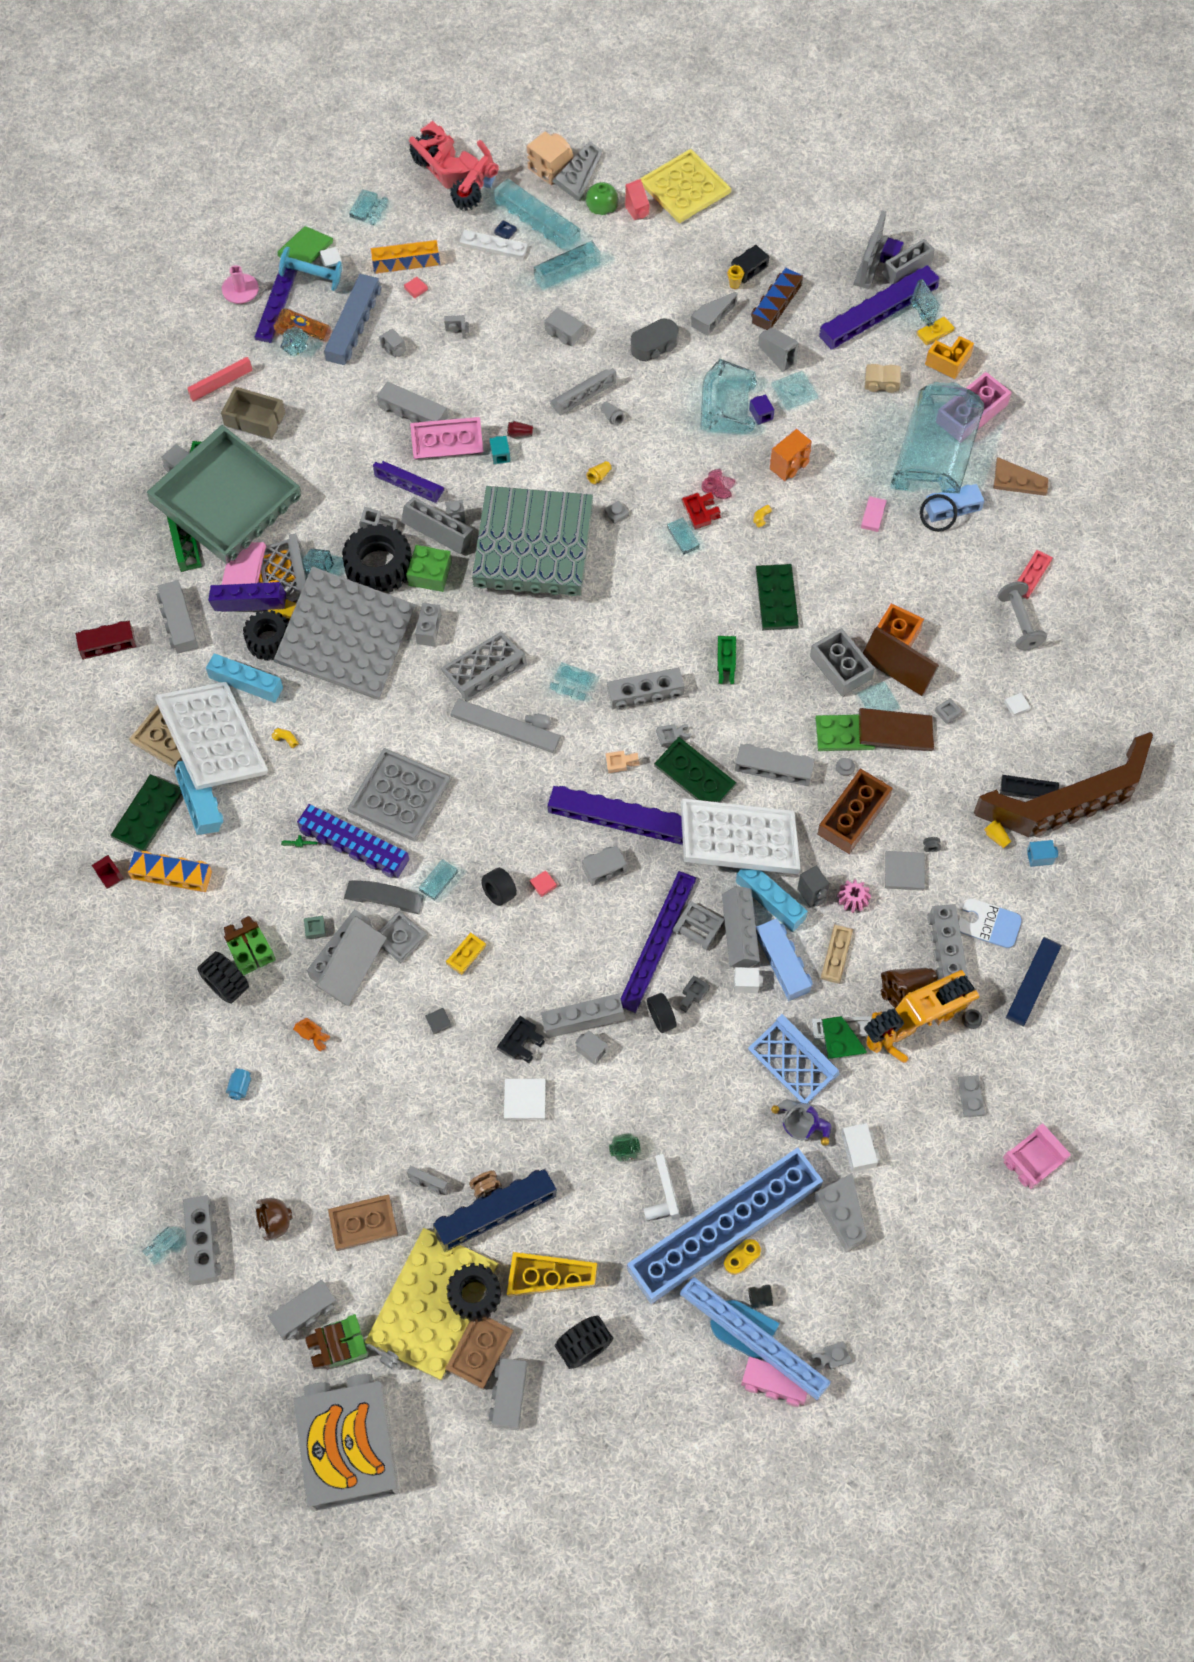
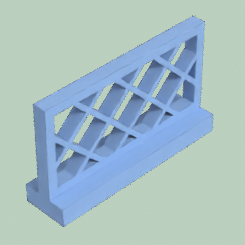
M783 1014L748 1048L801 1103L808 1104L826 1085L840 1074L839 1070ZM776 1028L782 1032V1041H771V1033ZM759 1044H768V1054H758L755 1048ZM771 1044H782V1055H771ZM785 1044H794L797 1047V1055H785ZM770 1058H782V1069H773L770 1066ZM785 1058H797L796 1069H785ZM799 1058H808L811 1061V1069H799ZM785 1072H796V1083H787L784 1080ZM799 1072H811V1083H799ZM813 1072H822L827 1078L822 1083H813ZM799 1086H811V1094L805 1100L799 1095Z

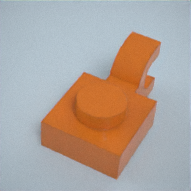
M308 1018L297 1022L293 1028L302 1038L308 1041L312 1039L314 1046L319 1051L324 1050L326 1047L321 1040L326 1042L330 1039L328 1034L321 1032V1027Z

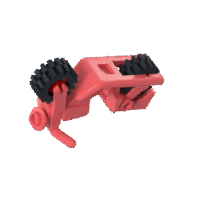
M434 121L430 122L420 130L422 133L421 138L412 136L409 139V151L413 161L421 167L423 164L445 188L450 189L452 201L457 209L463 210L464 208L465 211H468V208L472 210V206L477 207V203L481 202L482 195L480 190L483 187V179L485 176L487 178L495 177L499 166L494 163L489 149L482 140L477 141L478 147L484 154L480 161L466 151H463L459 158H455L454 140L450 135L447 136L440 125L438 126Z

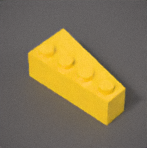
M513 1252L507 1296L512 1297L595 1287L598 1264Z

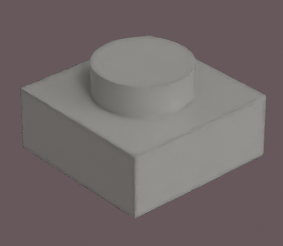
M620 501L604 509V512L614 524L629 516V512Z
M951 698L935 708V712L946 724L962 713L961 709Z

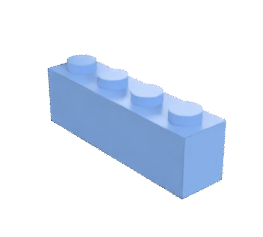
M776 918L757 926V939L788 1001L810 993L813 985L812 979L809 974H805L803 961L800 957L797 958L794 952L795 946L791 940H788L784 924H780Z

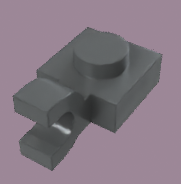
M693 975L683 989L682 993L686 996L680 1002L681 1006L679 1009L686 1013L693 1001L699 1004L709 991L710 985Z

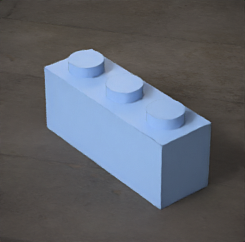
M977 484L965 485L961 488L949 489L945 492L929 495L943 494L950 497L956 504L957 516L980 511L984 504V499ZM934 498L925 505L931 523L954 516L953 507L946 499Z

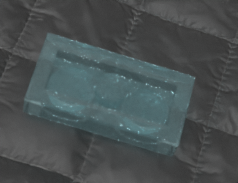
M684 518L667 524V529L683 555L699 549L700 544Z
M442 859L420 885L419 891L435 901L456 876L458 869Z

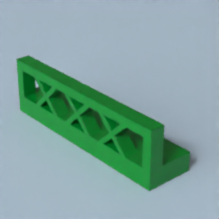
M167 516L180 571L184 572L202 567L195 538L190 534H187L186 537L180 535L179 532L182 528L180 526L177 527V524ZM186 541L193 544L189 551L182 548ZM191 556L196 558L197 563L186 565V560Z

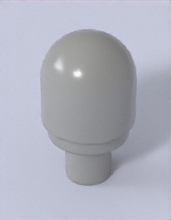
M538 713L534 714V716L526 715L525 722L532 723L533 726L544 730L548 729L551 725L550 717Z

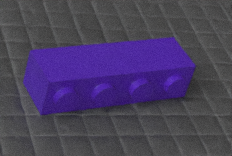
M280 582L210 585L208 601L216 612L285 609L287 593Z

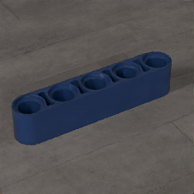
M1043 937L1005 1017L1006 1019L1024 1027L1061 949V944Z

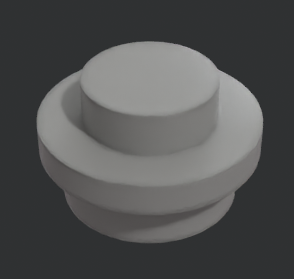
M841 758L836 763V770L839 774L848 776L854 772L855 764L849 758Z

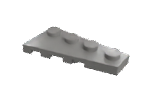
M589 141L552 182L578 201L584 193L602 154V150Z

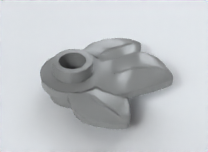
M371 1344L366 1345L367 1348L382 1356L379 1361L392 1370L395 1368L402 1370L400 1362L397 1361L399 1356L389 1350L386 1353L380 1347L376 1348Z

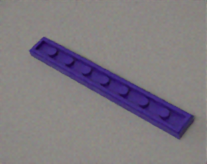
M678 871L621 996L623 1009L637 1013L673 933L674 926L678 922L696 882V877Z

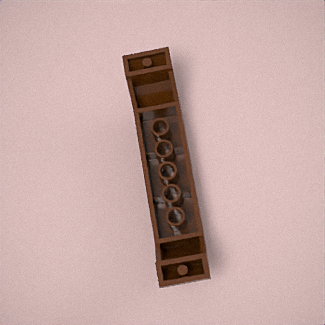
M1148 732L1133 739L1126 753L1128 760L1125 765L1026 802L999 794L996 789L979 796L974 814L989 822L996 820L1004 828L1026 837L1034 835L1039 837L1049 829L1054 831L1061 828L1065 823L1073 824L1083 816L1088 818L1095 815L1099 810H1110L1115 804H1126L1131 800L1140 781L1153 734Z

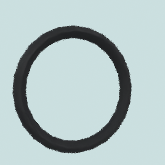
M943 494L929 496L920 507V519L924 526L932 531L941 532L948 530L957 519L956 504L950 497ZM943 498L950 502L954 510V516L950 524L943 528H934L925 521L923 515L924 507L931 499Z

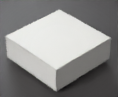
M1022 693L1009 697L1004 701L1013 717L1030 710V706Z

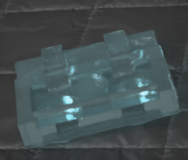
M362 189L349 212L350 218L365 222L367 217L371 218L369 223L374 226L381 219V213L386 210L388 199L383 197L379 200L377 193Z
M561 662L554 677V680L560 683L551 682L549 689L556 691L560 695L563 693L571 696V699L584 701L586 694L582 693L581 690L589 692L596 674ZM566 684H568V685L573 686V687H575V688H574V689H571V688H568V687H565V686H566Z

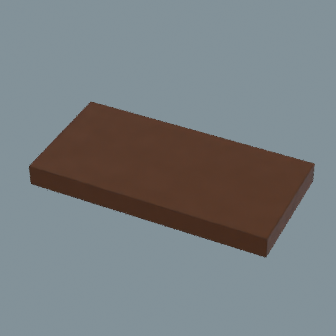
M879 627L874 628L863 651L864 656L874 667L920 696L925 694L939 667V664Z
M868 708L859 709L860 744L921 751L934 750L932 715Z

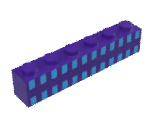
M308 804L297 821L299 831L303 835L308 837L311 835L323 845L327 843L339 853L344 851L353 860L359 861L360 859L369 868L382 870V873L387 877L391 878L394 876L399 878L409 862L408 852L311 804Z

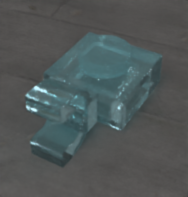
M168 1226L153 1239L154 1243L144 1248L142 1252L146 1256L154 1252V1255L149 1260L155 1265L160 1260V1252L171 1249L180 1237Z

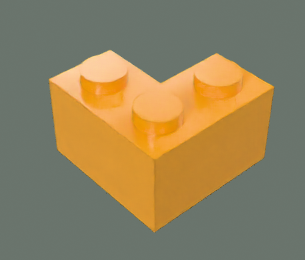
M959 336L952 347L935 340L927 353L925 365L956 379L971 357L974 342Z

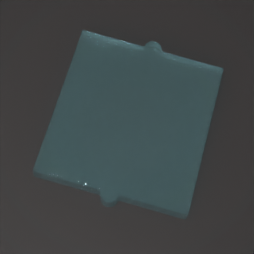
M885 681L874 686L870 685L869 688L857 693L865 708L894 711L900 708Z

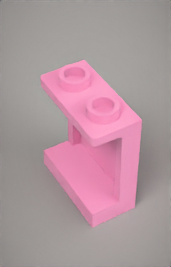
M1042 1123L1011 1151H1007L1003 1159L1006 1167L1018 1174L1020 1183L1032 1189L1067 1161L1071 1154Z

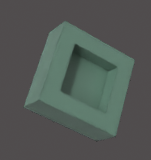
M323 915L304 918L306 939L326 936Z

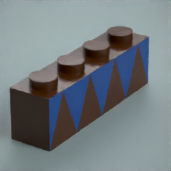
M785 267L783 272L777 275L775 283L769 286L767 294L762 296L758 307H754L751 313L752 324L765 330L772 328L802 287L803 275Z

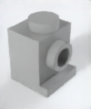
M393 328L379 336L380 347L384 348L388 354L391 353L394 357H400L406 351L405 341Z
M463 500L445 502L447 515L466 525Z

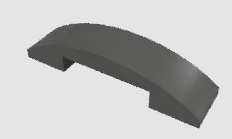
M352 880L348 883L344 899L361 903L367 901L400 908V911L419 914L424 896L393 885Z

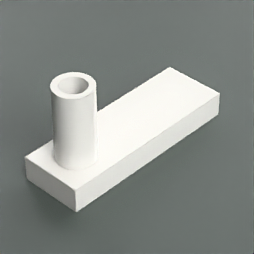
M664 1154L657 1155L655 1157L667 1202L644 1208L646 1220H652L669 1214L673 1220L681 1218Z

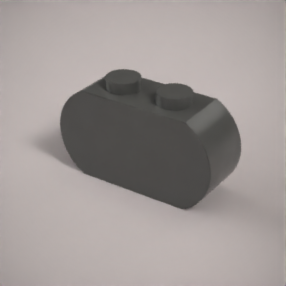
M661 318L633 332L630 343L633 357L640 361L657 359L665 352L672 351L678 344L679 330L677 324L670 319Z

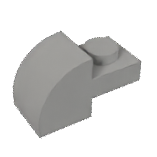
M364 506L359 526L360 528H366L370 524L372 526L383 524L385 527L387 525L392 526L393 530H395L398 520L382 516L381 511Z

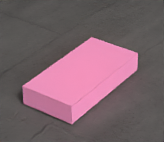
M869 496L861 528L879 531L887 500Z

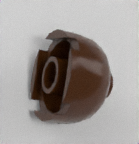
M273 1197L256 1201V1204H260V1208H256L257 1223L259 1229L263 1227L266 1233L263 1239L270 1241L284 1235L289 1228L290 1220L293 1218L291 1209L287 1208L280 1199Z

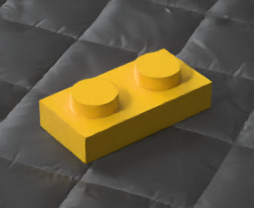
M470 932L446 960V964L462 975L483 951L486 943Z

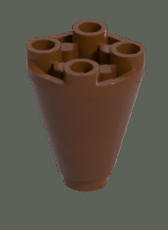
M932 968L887 970L881 973L883 988L880 991L881 996L884 1000H888L896 1009L909 992L916 991L937 981V975Z

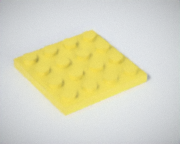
M692 149L640 178L644 189L679 224L731 193V188Z

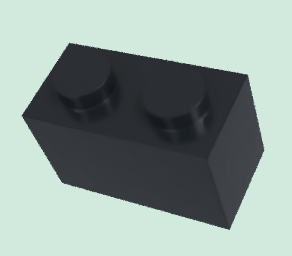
M755 244L753 247L746 249L740 256L735 257L731 261V266L738 265L742 268L744 276L741 282L745 284L769 266L770 256Z

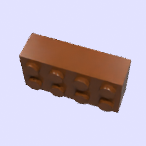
M860 768L819 824L817 835L850 855L890 799L893 788Z

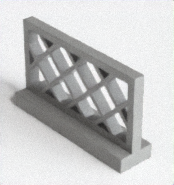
M881 211L875 230L871 234L854 280L855 286L866 289L871 287L880 262L881 251L888 239V236L883 235L887 211Z
M296 533L289 535L287 540L266 546L265 552L270 551L272 555L268 560L263 558L261 573L263 583L277 580L282 585L289 587L286 591V599L297 603L308 574L301 542ZM289 546L286 554L279 552L282 547ZM275 554L283 557L279 564L272 562ZM287 559L292 562L289 569L282 567ZM268 564L276 567L272 574L265 571ZM279 568L286 572L282 579L275 577V573ZM289 575H293L295 577V580L292 584L285 582V579L289 577ZM293 589L298 591L299 596L294 598L288 597Z
M501 631L443 666L441 671L461 693L462 698L468 702L525 667L527 661L525 653L521 649L518 650ZM500 638L504 641L503 646L494 645L495 641ZM482 649L489 650L488 655H480L479 652ZM493 650L502 651L501 656H493ZM505 651L514 652V654H512L509 657L504 656ZM471 658L474 659L473 664H464V660ZM478 659L487 660L486 665L476 664ZM490 660L499 661L496 665L489 666ZM453 667L459 668L458 674L449 673L448 670ZM462 669H472L470 675L461 674ZM475 670H484L480 675H474ZM460 679H468V680H469L467 683L463 684L462 686L459 684V680H460Z

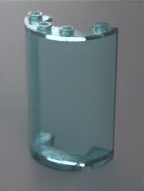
M933 382V384L926 385L919 390L892 476L891 489L908 490L910 486L909 481L939 482L943 493H960L985 406L978 394L955 382Z

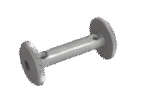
M1017 581L1002 587L997 597L1002 602L1011 601L1023 633V636L1017 639L1016 647L1020 650H1031L1042 645L1047 638V634L1041 630L1033 631L1021 599L1027 593L1029 587L1025 582Z

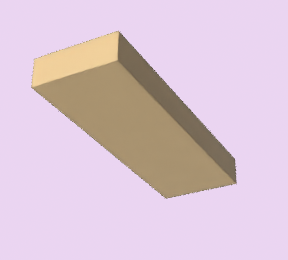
M834 924L820 979L840 984L853 929Z

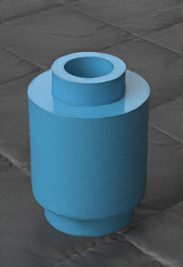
M235 1069L231 1073L226 1089L229 1098L240 1100L246 1097L251 1081L250 1072L243 1069Z

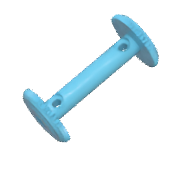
M290 247L284 248L279 263L280 276L284 275L287 267L333 280L331 290L337 289L342 274V263L338 261L336 269L332 270L290 258Z

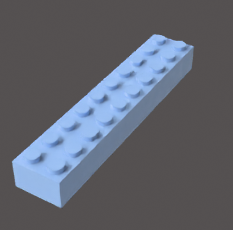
M796 1148L627 1264V1271L649 1303L653 1304L821 1188L823 1180L801 1150Z

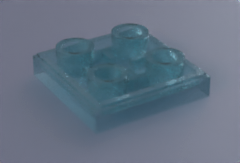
M921 279L917 282L914 289L911 305L914 309H917L920 319L929 327L934 325L940 304L925 281Z

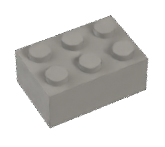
M843 628L811 646V659L842 697L872 680L875 668Z

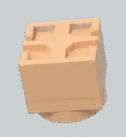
M544 131L527 145V159L530 160L528 161V169L550 185L554 183L552 180L573 159L570 145L562 136L556 133L550 135Z

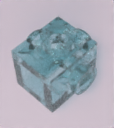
M297 326L287 329L283 334L280 348L291 356H296L306 349L309 335Z
M310 549L303 559V564L308 574L312 566L326 572H330L334 566L330 550Z

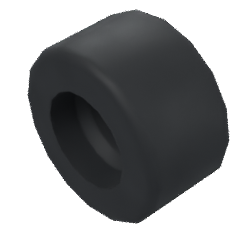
M499 867L483 875L481 879L482 888L493 904L501 906L516 896L515 883L506 870Z

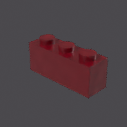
M130 620L120 621L111 625H102L90 630L85 629L75 633L78 651L82 660L137 647Z

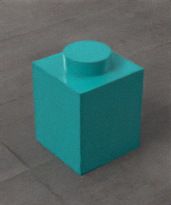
M507 436L489 438L493 465L511 462Z

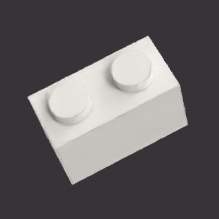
M867 1123L843 1128L841 1135L851 1172L876 1168L878 1161H880L878 1149H874L872 1143L874 1141L872 1129L868 1128Z

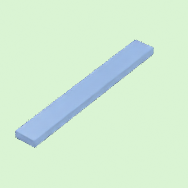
M695 1277L680 1291L682 1297L816 1400L830 1386L831 1381Z

